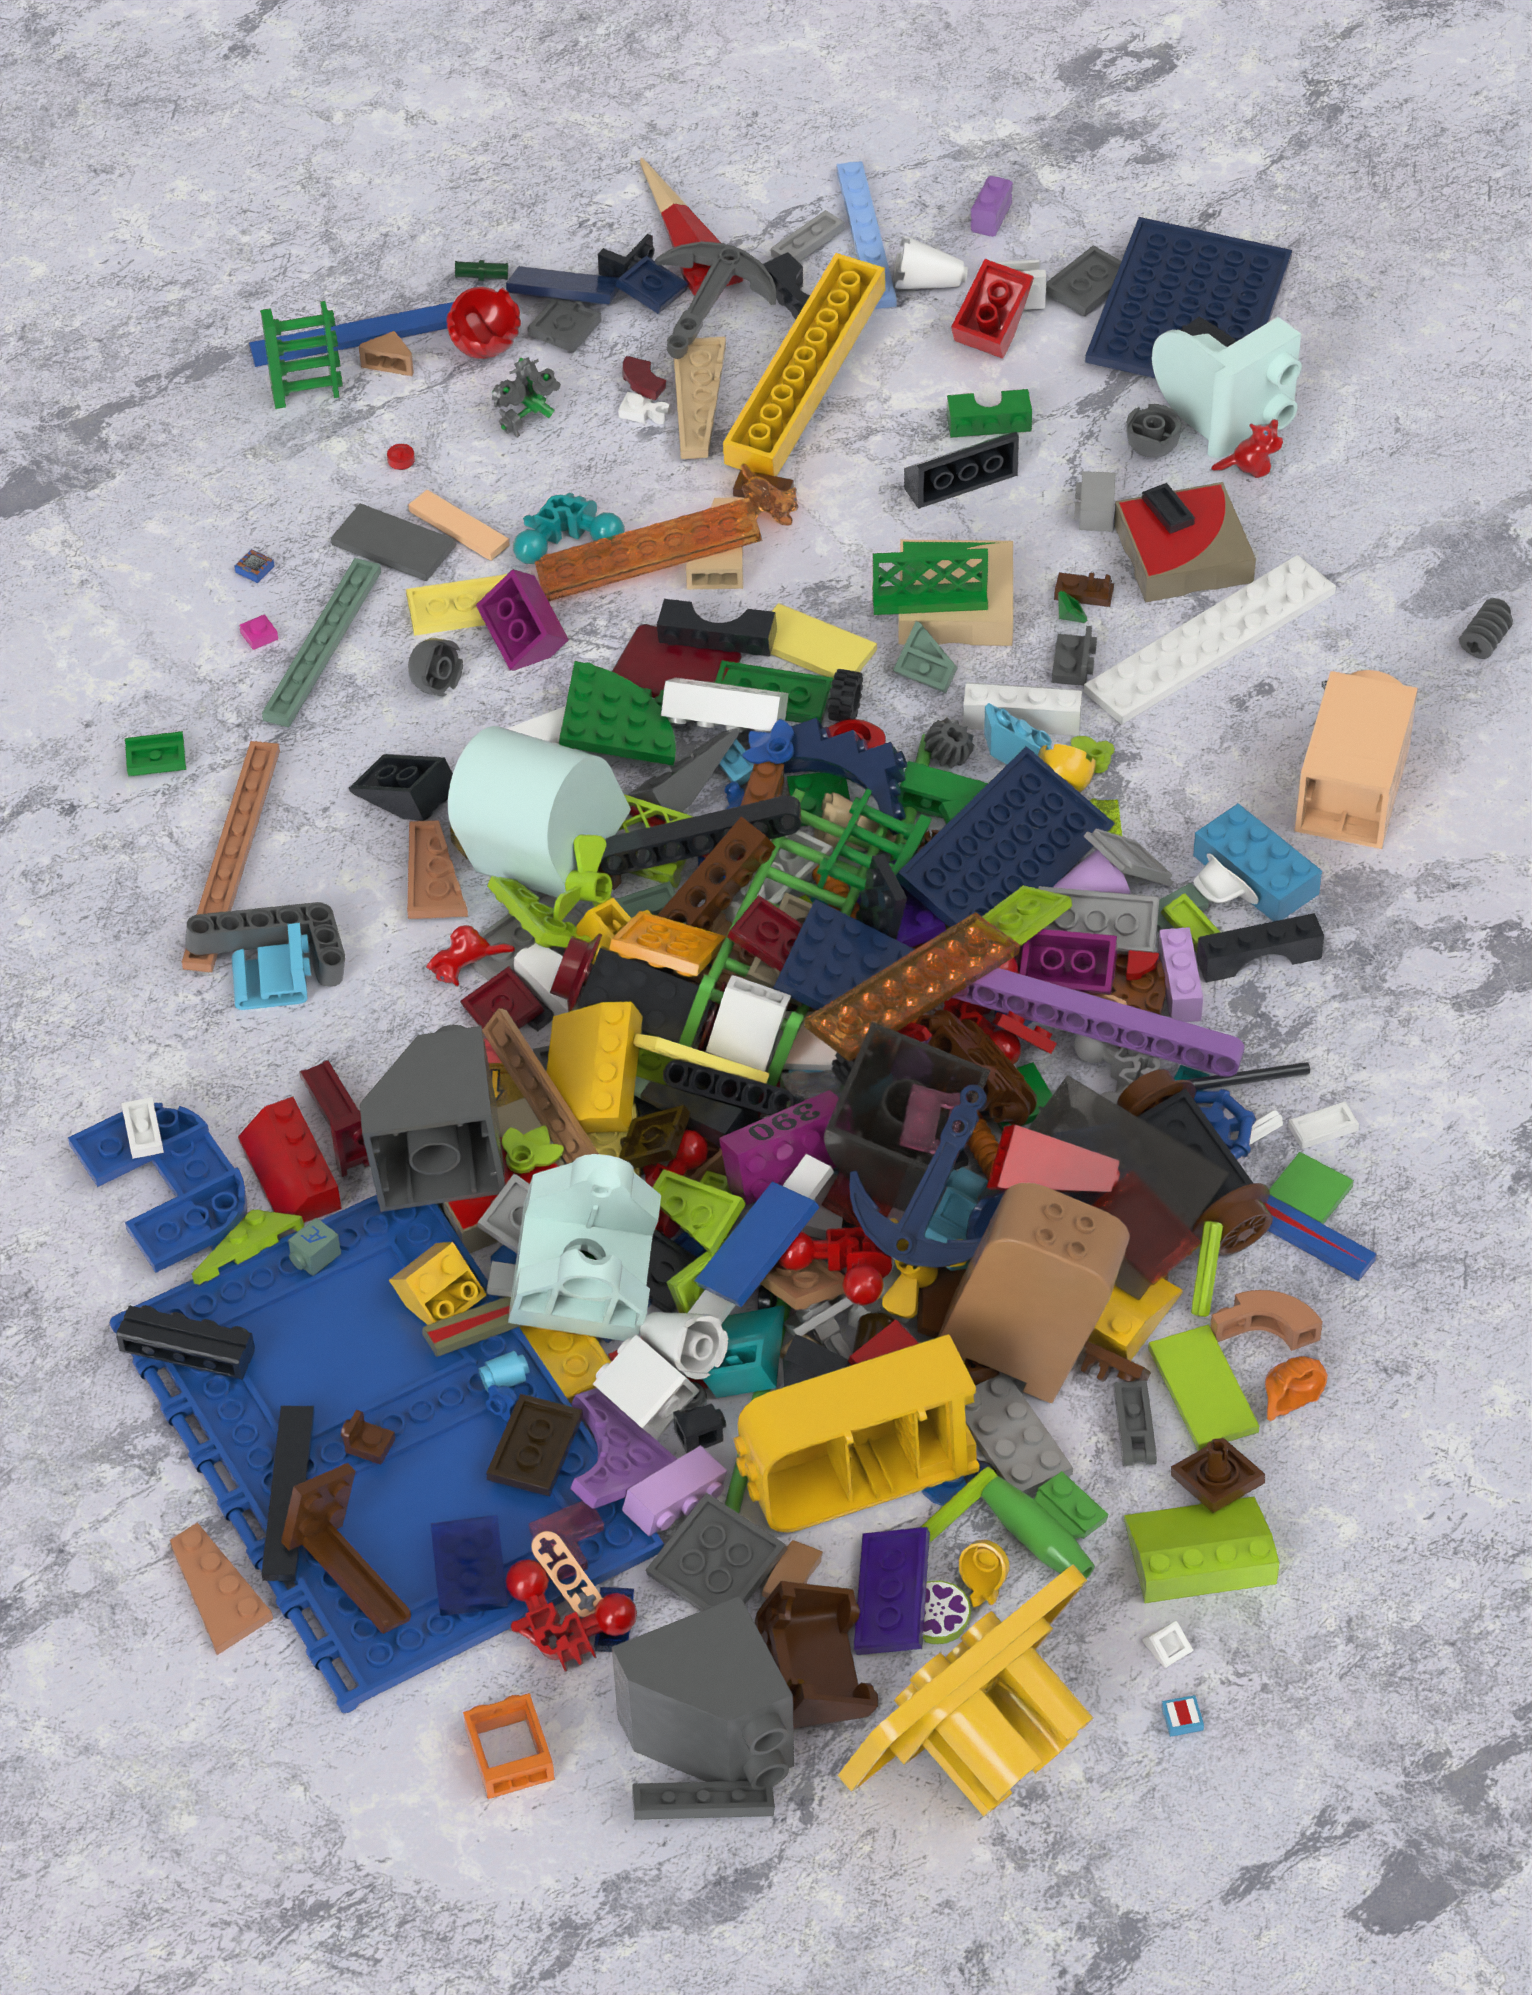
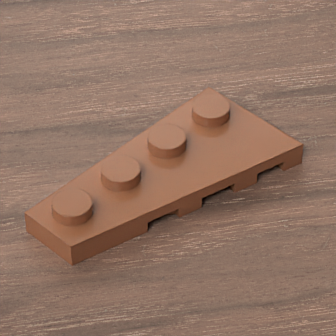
M439 820L409 821L408 919L468 917L467 906L462 896L459 881H457L454 866L448 853V847Z
M198 1522L170 1539L172 1551L188 1584L191 1596L199 1610L216 1655H219L273 1620L271 1610Z

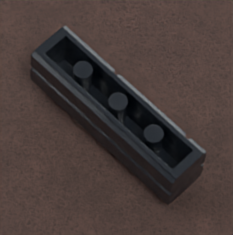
M143 1305L140 1308L128 1306L124 1320L121 1322L116 1334L119 1351L238 1379L244 1378L248 1363L250 1364L255 1352L253 1335L243 1327L234 1326L227 1328L218 1326L216 1322L209 1319L196 1321L188 1319L185 1315L178 1312H173L171 1315L161 1313L147 1305Z

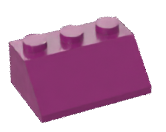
M512 569L476 604L508 668L512 671L551 658L569 641L535 575Z
M1042 929L1023 944L1020 974L1080 992L1111 995L1118 950L1117 936Z

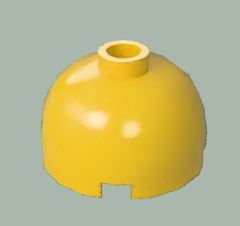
M1054 744V748L1046 750L1047 745L1042 746L1038 757L1081 793L1090 784L1096 767L1093 757L1090 762L1086 759V752L1072 746Z

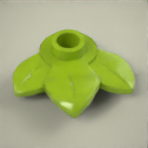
M1075 736L1071 739L1072 747L1087 753L1086 759L1091 762L1093 757L1096 762L1094 773H1102L1108 769V765L1111 763V755L1115 752L1112 743L1106 740L1096 743L1095 740L1088 736Z
M544 1125L524 1135L517 1129L510 1127L502 1137V1146L507 1152V1167L515 1173H527L536 1166H549L560 1159L564 1152L562 1145L550 1144L549 1132Z

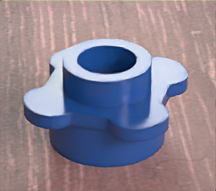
M491 1385L488 1388L489 1399L486 1401V1406L493 1414L501 1415L505 1421H509L512 1414L511 1411L518 1400L517 1396L507 1386L498 1387L497 1385Z

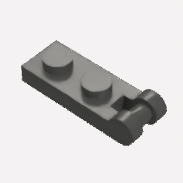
M1147 1381L1114 1382L1122 1465L1133 1466V1462H1145L1146 1465L1156 1464V1446ZM1144 1443V1449H1133L1132 1444Z

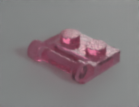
M913 1084L909 1093L899 1145L935 1154L941 1143L940 1140L935 1139L941 1107L950 1109V1117L953 1108L961 1104L960 1093L949 1094ZM961 1121L954 1123V1132L959 1133Z

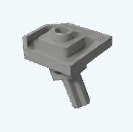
M845 1294L838 1295L833 1300H824L812 1304L809 1308L800 1309L783 1323L787 1333L793 1336L795 1334L802 1336L812 1331L817 1341L821 1345H825L827 1349L847 1359L853 1354L842 1338L841 1329L834 1318L835 1315L853 1305Z

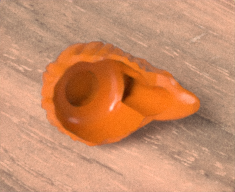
M1307 1356L1289 1358L1286 1362L1278 1364L1268 1372L1265 1379V1388L1268 1396L1267 1419L1269 1421H1273L1279 1415H1286L1290 1411L1304 1407L1309 1402L1319 1400L1328 1377L1326 1369L1319 1360Z

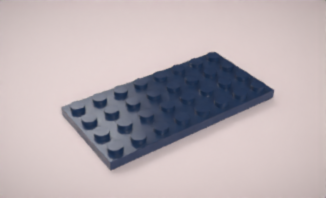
M1026 746L896 874V878L900 885L984 958L999 944L969 937L968 927L1023 885L1037 889L1039 886L1054 887L1094 847L1084 837L1086 832L1093 833L1095 829L1109 832L1115 823Z

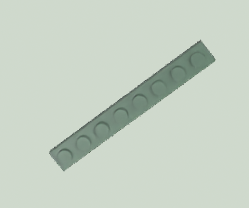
M354 558L262 712L263 721L288 728L291 726L381 574L380 564Z

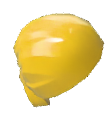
M987 1539L976 1540L962 1551L959 1558L961 1578L968 1588L973 1591L969 1596L973 1607L980 1606L985 1600L988 1601L989 1605L995 1604L999 1595V1588L1006 1581L1010 1570L1009 1559L1003 1548Z

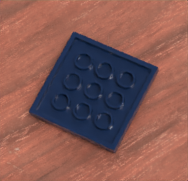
M815 899L773 989L791 995V998L865 1035L872 1034L881 1043L885 1044L916 975H912L922 953Z

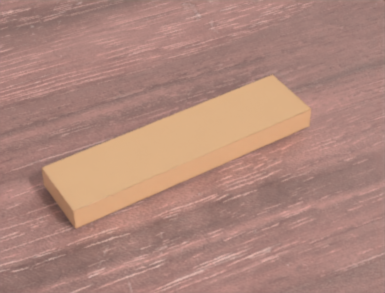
M426 490L408 504L409 512L490 561L510 546L509 538L429 490Z

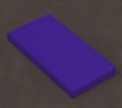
M927 1527L862 1533L857 1597L860 1614L858 1621L855 1623L853 1648L856 1655L922 1649L930 1532Z

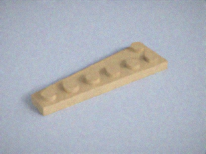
M726 337L695 338L693 344L688 345V352L684 357L680 359L674 358L681 459L708 458L726 350Z

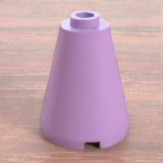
M1098 849L1053 887L1130 894V889L1123 873L1114 864L1109 862Z

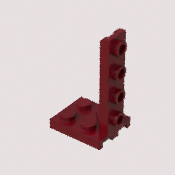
M325 1060L322 1064L307 1070L299 1071L300 1078L331 1128L336 1166L342 1177L347 1176L348 1169L363 1164L365 1168L370 1166L362 1135L360 1110L356 1107L329 1060Z

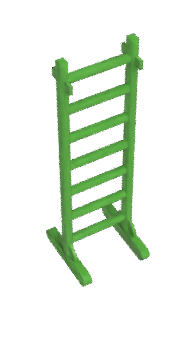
M795 789L792 796L801 803L805 792ZM801 809L802 823L841 838L845 827ZM879 824L875 834L885 838L888 828ZM785 836L775 838L771 842L776 848L772 852L770 859L758 868L729 931L756 899L766 878L840 908V912L848 916L851 915L861 891L851 886L847 898L771 867L780 848L819 865L824 857L830 858L829 855L788 839ZM853 836L848 840L849 843L868 850L866 855L870 857L878 855L879 848ZM841 860L837 861L836 866L866 880L867 868L863 866L857 868ZM770 902L771 904H773V905L776 906L777 908L779 907V905ZM727 936L709 974H705L701 981L679 1041L681 1045L692 1047L709 1000L721 1004L724 992L715 989V986L723 969L746 978L751 967L729 957L735 942L727 938ZM803 1003L801 1007H797L796 1012L792 1011L789 1020L783 1019L780 1030L784 1032L768 1070L770 1074L767 1084L777 1085L790 1050L810 1008Z

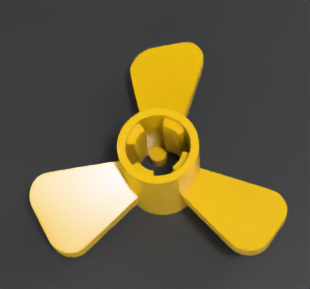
M895 1218L889 1219L894 1223H899ZM906 1239L900 1240L897 1244L898 1250H907L909 1242ZM895 1259L896 1267L902 1274L883 1296L882 1305L891 1314L911 1319L917 1314L919 1288L927 1287L935 1281L938 1275V1268L917 1267L915 1269V1266ZM966 1262L946 1267H958L964 1265Z

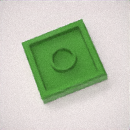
M1299 1152L1269 1191L1271 1196L1324 1224L1353 1188L1354 1180Z

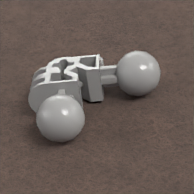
M1079 1034L1074 1039V1048L1077 1056L1084 1062L1089 1063L1107 1061L1112 1064L1110 1077L1117 1080L1116 1092H1104L1096 1097L1092 1105L1094 1122L1098 1125L1121 1122L1123 1115L1117 1108L1119 1096L1139 1077L1160 1069L1159 1058L1123 1047L1119 1049L1113 1044Z

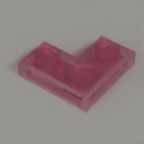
M580 1501L529 1523V1531L533 1538L543 1531L557 1534L584 1571L588 1569V1563L577 1542L604 1531V1523L596 1509H592L589 1505ZM542 1538L539 1541L541 1543L539 1548L541 1553L549 1554L553 1560L547 1563L550 1569H552L557 1561L567 1558L564 1552L559 1557L552 1549L556 1544L555 1540L547 1541L545 1538ZM562 1565L557 1571V1578L559 1581L575 1575L576 1570L572 1565Z

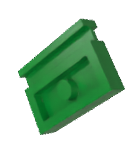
M183 731L125 738L128 777L187 770Z

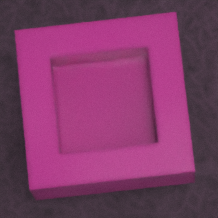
M265 614L239 625L240 633L253 650L278 640V632Z

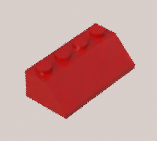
M292 1096L264 1106L240 1133L238 1139L273 1212L302 1216L303 1223L316 1217L319 1218L341 1210L338 1185L294 1097Z

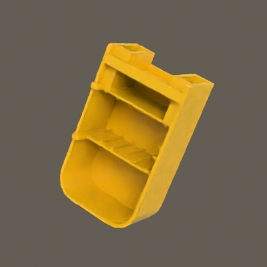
M947 1334L765 1393L749 1402L739 1414L737 1423L739 1436L733 1438L739 1455L736 1458L741 1477L747 1476L749 1480L747 1488L751 1500L759 1502L769 1527L777 1532L786 1533L809 1528L976 1473L980 1470L977 1461L976 1442L966 1424L965 1405L974 1403L976 1386L951 1336Z

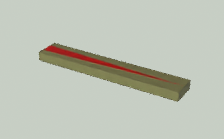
M504 1297L424 1326L422 1335L436 1357L523 1325L508 1323L511 1297Z

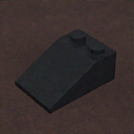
M383 754L349 787V790L352 794L402 819L424 821L432 816L433 811L441 803L448 800L453 773L445 757Z

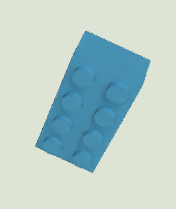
M1239 803L1195 832L1193 856L1206 866L1209 862L1207 854H1212L1225 868L1242 879L1253 890L1259 901L1258 904L1252 905L1272 921L1285 919L1320 893L1322 870Z

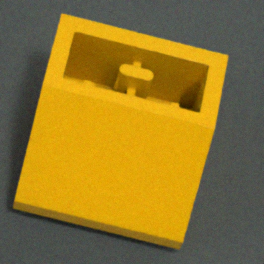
M614 898L588 910L576 926V934L578 936L587 935L594 939L599 933L602 934L592 962L593 964L600 947L604 946L610 949L611 939L631 920V917Z
M453 1242L434 1244L389 1279L405 1306L427 1325L463 1313L487 1295Z

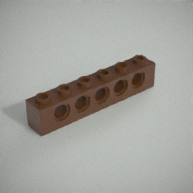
M741 816L657 916L680 923L686 922V925L709 931L717 916L731 905L734 896L742 887L749 884L757 869L770 859L776 846L766 835ZM745 853L744 857L737 861L738 857ZM726 875L725 879L717 884L719 879ZM703 899H706L705 903L702 906L698 907V904ZM668 967L661 968L671 973H673L674 970Z

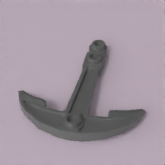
M696 242L680 245L664 252L655 259L657 265L692 268L693 262L711 266L688 310L683 312L675 325L673 335L667 339L666 350L672 358L680 359L687 354L688 345L693 344L703 327L705 317L732 276L737 275L750 281L751 290L764 297L770 305H776V288L773 278L759 260L740 248L714 242Z

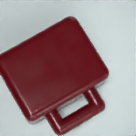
M642 624L636 628L612 672L630 680L641 688L652 689V698H656L659 696L660 691L664 690L665 681L675 677L715 683L721 661L739 663L742 655L738 652H724L722 650L698 649L690 646L659 643L657 627ZM726 668L723 679L727 674L729 668Z

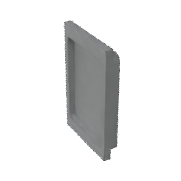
M1095 829L1093 833L1086 832L1084 835L1122 873L1167 886L1173 884L1174 881L1170 879L1172 874L1135 840Z

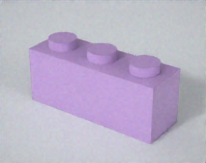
M1190 927L1159 930L1158 953L1165 973L1166 1000L1169 1016L1183 1022L1201 1021L1203 994Z
M700 1445L629 1488L622 1511L648 1536L660 1529L662 1531L666 1530L681 1516H688L706 1492L714 1498H718L724 1490L723 1484L727 1470Z

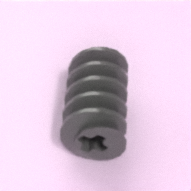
M1498 598L1487 599L1458 638L1461 647L1476 658H1489L1513 625L1509 605Z

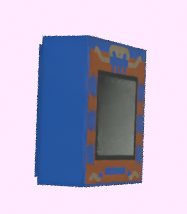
M251 549L234 567L235 573L258 583L275 565L273 559Z

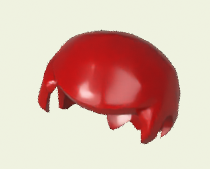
M488 287L467 289L455 299L446 318L448 333L453 344L462 353L476 359L495 357L508 350L513 345L514 339L518 336L519 327L521 326L518 304L511 299L509 292L504 287L498 292Z

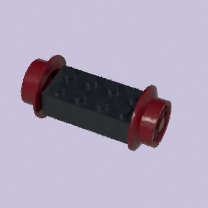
M599 933L590 942L571 936L552 984L550 994L566 999L568 1012L574 1010L583 986L585 988L578 1006L583 1008L602 1002H632L643 1016L641 1030L679 1044L700 984L661 968L650 966L643 961L623 958L617 952L610 951L609 948L604 946L600 947L593 964L592 962L602 934ZM723 981L720 991L725 992L726 982ZM711 1000L707 1004L691 1047L695 1048L700 1032H702L703 1035L697 1050L706 1052L720 1004L715 1002L711 1010Z

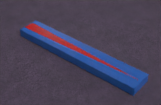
M1269 1196L1265 1207L1272 1215L1273 1221L1267 1231L1357 1281H1360L1376 1261L1377 1254L1277 1198Z

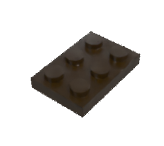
M520 1394L486 1472L487 1480L550 1497L582 1421V1409Z

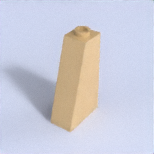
M742 497L714 498L686 564L687 590L743 589Z

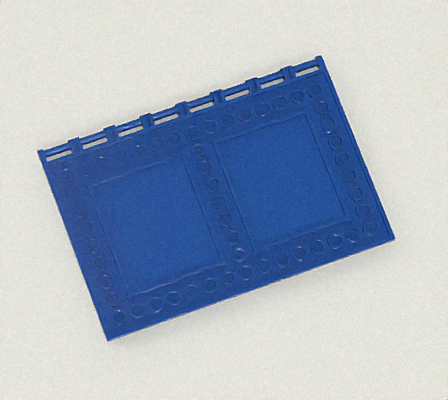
M377 1194L320 1220L338 1234L341 1254L314 1276L304 1269L296 1268L289 1258L290 1248L288 1240L297 1233L296 1231L279 1239L278 1243L261 1250L260 1253L238 1265L233 1260L219 1267L220 1275L198 1285L194 1284L192 1279L135 1306L139 1308L143 1305L151 1306L158 1312L170 1315L173 1312H178L185 1315L188 1319L196 1321L209 1319L216 1322L218 1326L227 1328L234 1326L245 1328L253 1335L255 1352L250 1364L248 1363L243 1379L131 1354L134 1367L140 1377L147 1380L161 1404L160 1410L167 1422L175 1427L189 1450L188 1457L195 1469L204 1475L218 1499L217 1505L225 1519L232 1522L247 1547L246 1554L255 1569L262 1572L266 1537L260 1540L256 1538L244 1518L243 1512L250 1509L266 1535L281 1406H314L315 1414L307 1480L346 1463H349L356 1471L343 1527L337 1530L409 1608L411 1612L410 1621L383 1634L303 1545L300 1546L297 1578L294 1581L296 1586L288 1590L283 1581H267L277 1597L275 1600L285 1619H290L307 1647L305 1651L314 1668L322 1672L337 1698L336 1704L342 1713L353 1711L360 1703L510 1629L513 1621L526 1617V1613L529 1612L525 1602L511 1596L507 1590L506 1577L509 1569L516 1562L525 1559L537 1561L532 1553L531 1543L538 1533L550 1531L557 1534L594 1586L658 1555L664 1547V1543L657 1532L648 1536L622 1511L625 1498L592 1509L570 1489L574 1478L588 1472L598 1461L597 1443L582 1421L550 1497L487 1480L486 1472L508 1421H505L501 1415L493 1414L487 1408L486 1401L489 1399V1392L486 1391L482 1383L478 1368L485 1366L486 1361L515 1351L518 1356L523 1354L530 1373L525 1374V1382L510 1387L516 1394L517 1399L520 1394L570 1407L572 1405L519 1327L436 1357L422 1335L423 1327L427 1326V1324L405 1306L389 1279L434 1244L453 1242L486 1294L488 1280L437 1204L381 1212ZM487 1294L468 1310L500 1298L497 1295ZM127 1310L116 1314L110 1319L109 1325L114 1333H117ZM164 1367L180 1394L174 1397L170 1395L157 1373L158 1370ZM356 1410L363 1412L365 1422L395 1432V1441L381 1465L345 1452L341 1430L347 1419L351 1420ZM191 1414L194 1415L208 1438V1441L202 1444L199 1443L185 1419ZM219 1461L223 1463L237 1487L230 1492L214 1468V1464ZM542 1538L539 1541L541 1543V1547L538 1549L539 1553H547L553 1560L547 1563L550 1569H552L557 1561L567 1558L564 1552L559 1557L552 1549L556 1544L555 1540L547 1541L545 1538ZM562 1565L557 1571V1578L562 1584H570L576 1578V1570L572 1565ZM548 1576V1587L544 1595L548 1604L552 1602L556 1606L566 1600ZM582 1579L577 1587L567 1590V1594L571 1597L574 1592L577 1595L582 1593L583 1591L580 1588L586 1586L585 1581ZM308 1607L311 1609L326 1637L317 1639L303 1616L302 1610ZM339 1657L357 1685L356 1688L348 1691L332 1664V1661Z

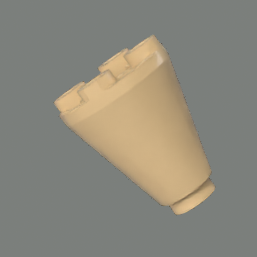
M825 793L821 810H823L822 818L846 828L852 817L849 810L853 802L837 793ZM861 816L857 823L858 826L873 833H876L879 826L878 823L864 816ZM816 828L814 830L813 837L832 846L834 851L840 838ZM888 829L885 838L895 842L896 835L893 836ZM849 842L846 844L858 851H868Z

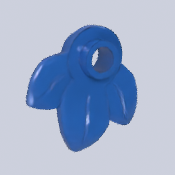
M779 719L772 727L771 733L750 731L749 744L751 748L742 754L743 758L754 764L768 761L780 764L788 761L794 754V746L791 742L794 736L792 727L786 721Z

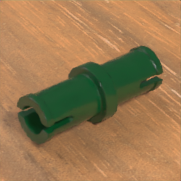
M479 260V262L455 261V278H478V281H484V278L508 280V263H485V260Z

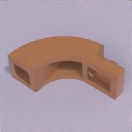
M1251 1290L1235 1294L1234 1307L1222 1308L1215 1314H1212L1210 1328L1217 1342L1248 1331L1262 1330L1271 1332L1283 1339L1290 1350L1293 1351L1320 1341L1323 1321L1312 1308L1293 1296L1277 1291Z

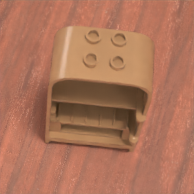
M1018 1183L1010 1186L1005 1191L952 1297L938 1337L949 1334L963 1362L968 1358L1026 1382L1022 1392L1053 1403L1110 1300L1129 1244L1130 1235L1127 1227L1110 1213L1048 1187L1035 1183Z

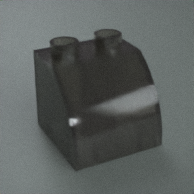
M872 1022L825 1130L824 1142L828 1155L849 1181L850 1172L857 1171L865 1190L872 1199L905 1212L941 1143L940 1136L953 1108L961 1104V1091L968 1085H978L984 1089L991 1070ZM970 1092L967 1095L969 1103H975L979 1098L976 1092ZM957 1121L953 1125V1130L956 1133L962 1132L965 1128L962 1121Z

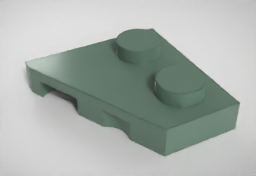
M916 621L893 671L898 675L947 693L958 667L923 625Z

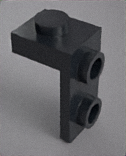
M646 234L626 257L603 248L597 254L599 275L619 278L645 256L652 259L655 252L653 236Z

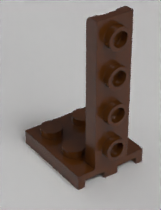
M346 1463L293 1487L281 1543L289 1551L303 1545L384 1634L409 1622L411 1612L337 1530L343 1527L356 1472L349 1463Z

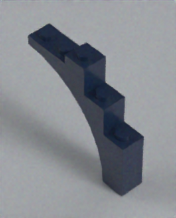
M817 718L791 726L794 732L791 741L794 746V754L788 761L781 763L784 765V774L810 771L829 773L848 779L865 790L867 788L872 790L871 796L876 800L881 812L900 821L906 819L905 811L902 804L898 803L897 796L901 795L898 783L906 780L904 768H907V762L903 752L897 751L892 742L869 749L865 739L860 740L854 730L832 737L828 727L823 728ZM889 829L893 836L900 834L896 831Z

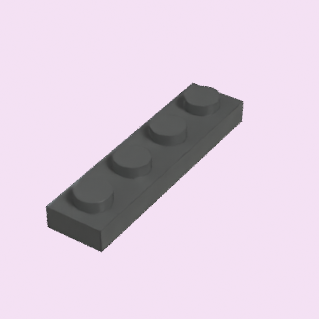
M749 1781L632 1784L634 1820L774 1816L775 1804L772 1785L767 1786L765 1790H754Z

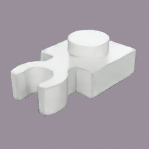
M627 392L618 412L619 418L645 423L646 419L650 418L657 424H664L665 414L669 415L670 407L666 402L653 403L652 399L643 397L640 394Z

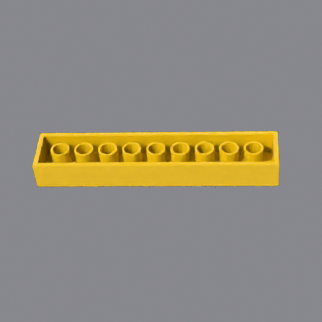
M835 253L723 441L725 465L771 476L779 474L885 292L884 267Z

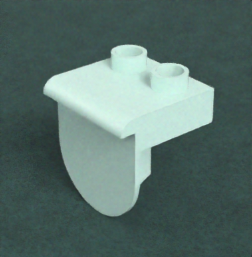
M1281 318L1273 319L1228 347H1225L1208 333L1192 336L1180 330H1169L1156 339L1152 349V365L1158 386L1166 401L1177 415L1209 440L1208 455L1210 457L1222 458L1233 453L1242 441L1253 434L1252 429L1249 427L1251 423L1253 425L1269 424L1272 419L1278 420L1277 430L1286 427L1296 415L1298 408L1295 402L1296 381L1302 368V364L1299 361L1301 333Z

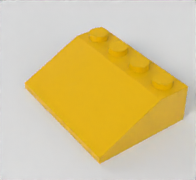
M602 1002L553 1016L546 1072L585 1133L628 1132L639 1055V1047L634 1046L633 1041L636 1033L641 1034L643 1016L632 1002Z
M1124 1256L1110 1300L1087 1341L1131 1361L1183 1293L1182 1289Z

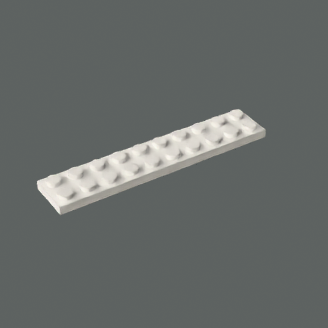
M1296 555L1085 683L1084 693L1122 725L1335 594L1336 586L1300 556Z

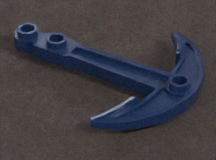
M968 1085L961 1091V1104L953 1108L940 1136L941 1143L899 1223H894L879 1213L881 1209L865 1190L858 1172H850V1199L853 1211L864 1233L885 1254L897 1261L911 1266L942 1268L964 1263L972 1259L982 1237L970 1240L947 1239V1243H942L925 1237L927 1228L959 1153L966 1148L979 1120L977 1112L982 1110L987 1103V1095L978 1085ZM970 1092H976L979 1098L977 1102L969 1103L967 1095ZM957 1121H962L965 1125L964 1130L960 1133H956L953 1130V1125ZM902 1239H906L909 1242V1247L905 1251H899L897 1247L898 1242Z

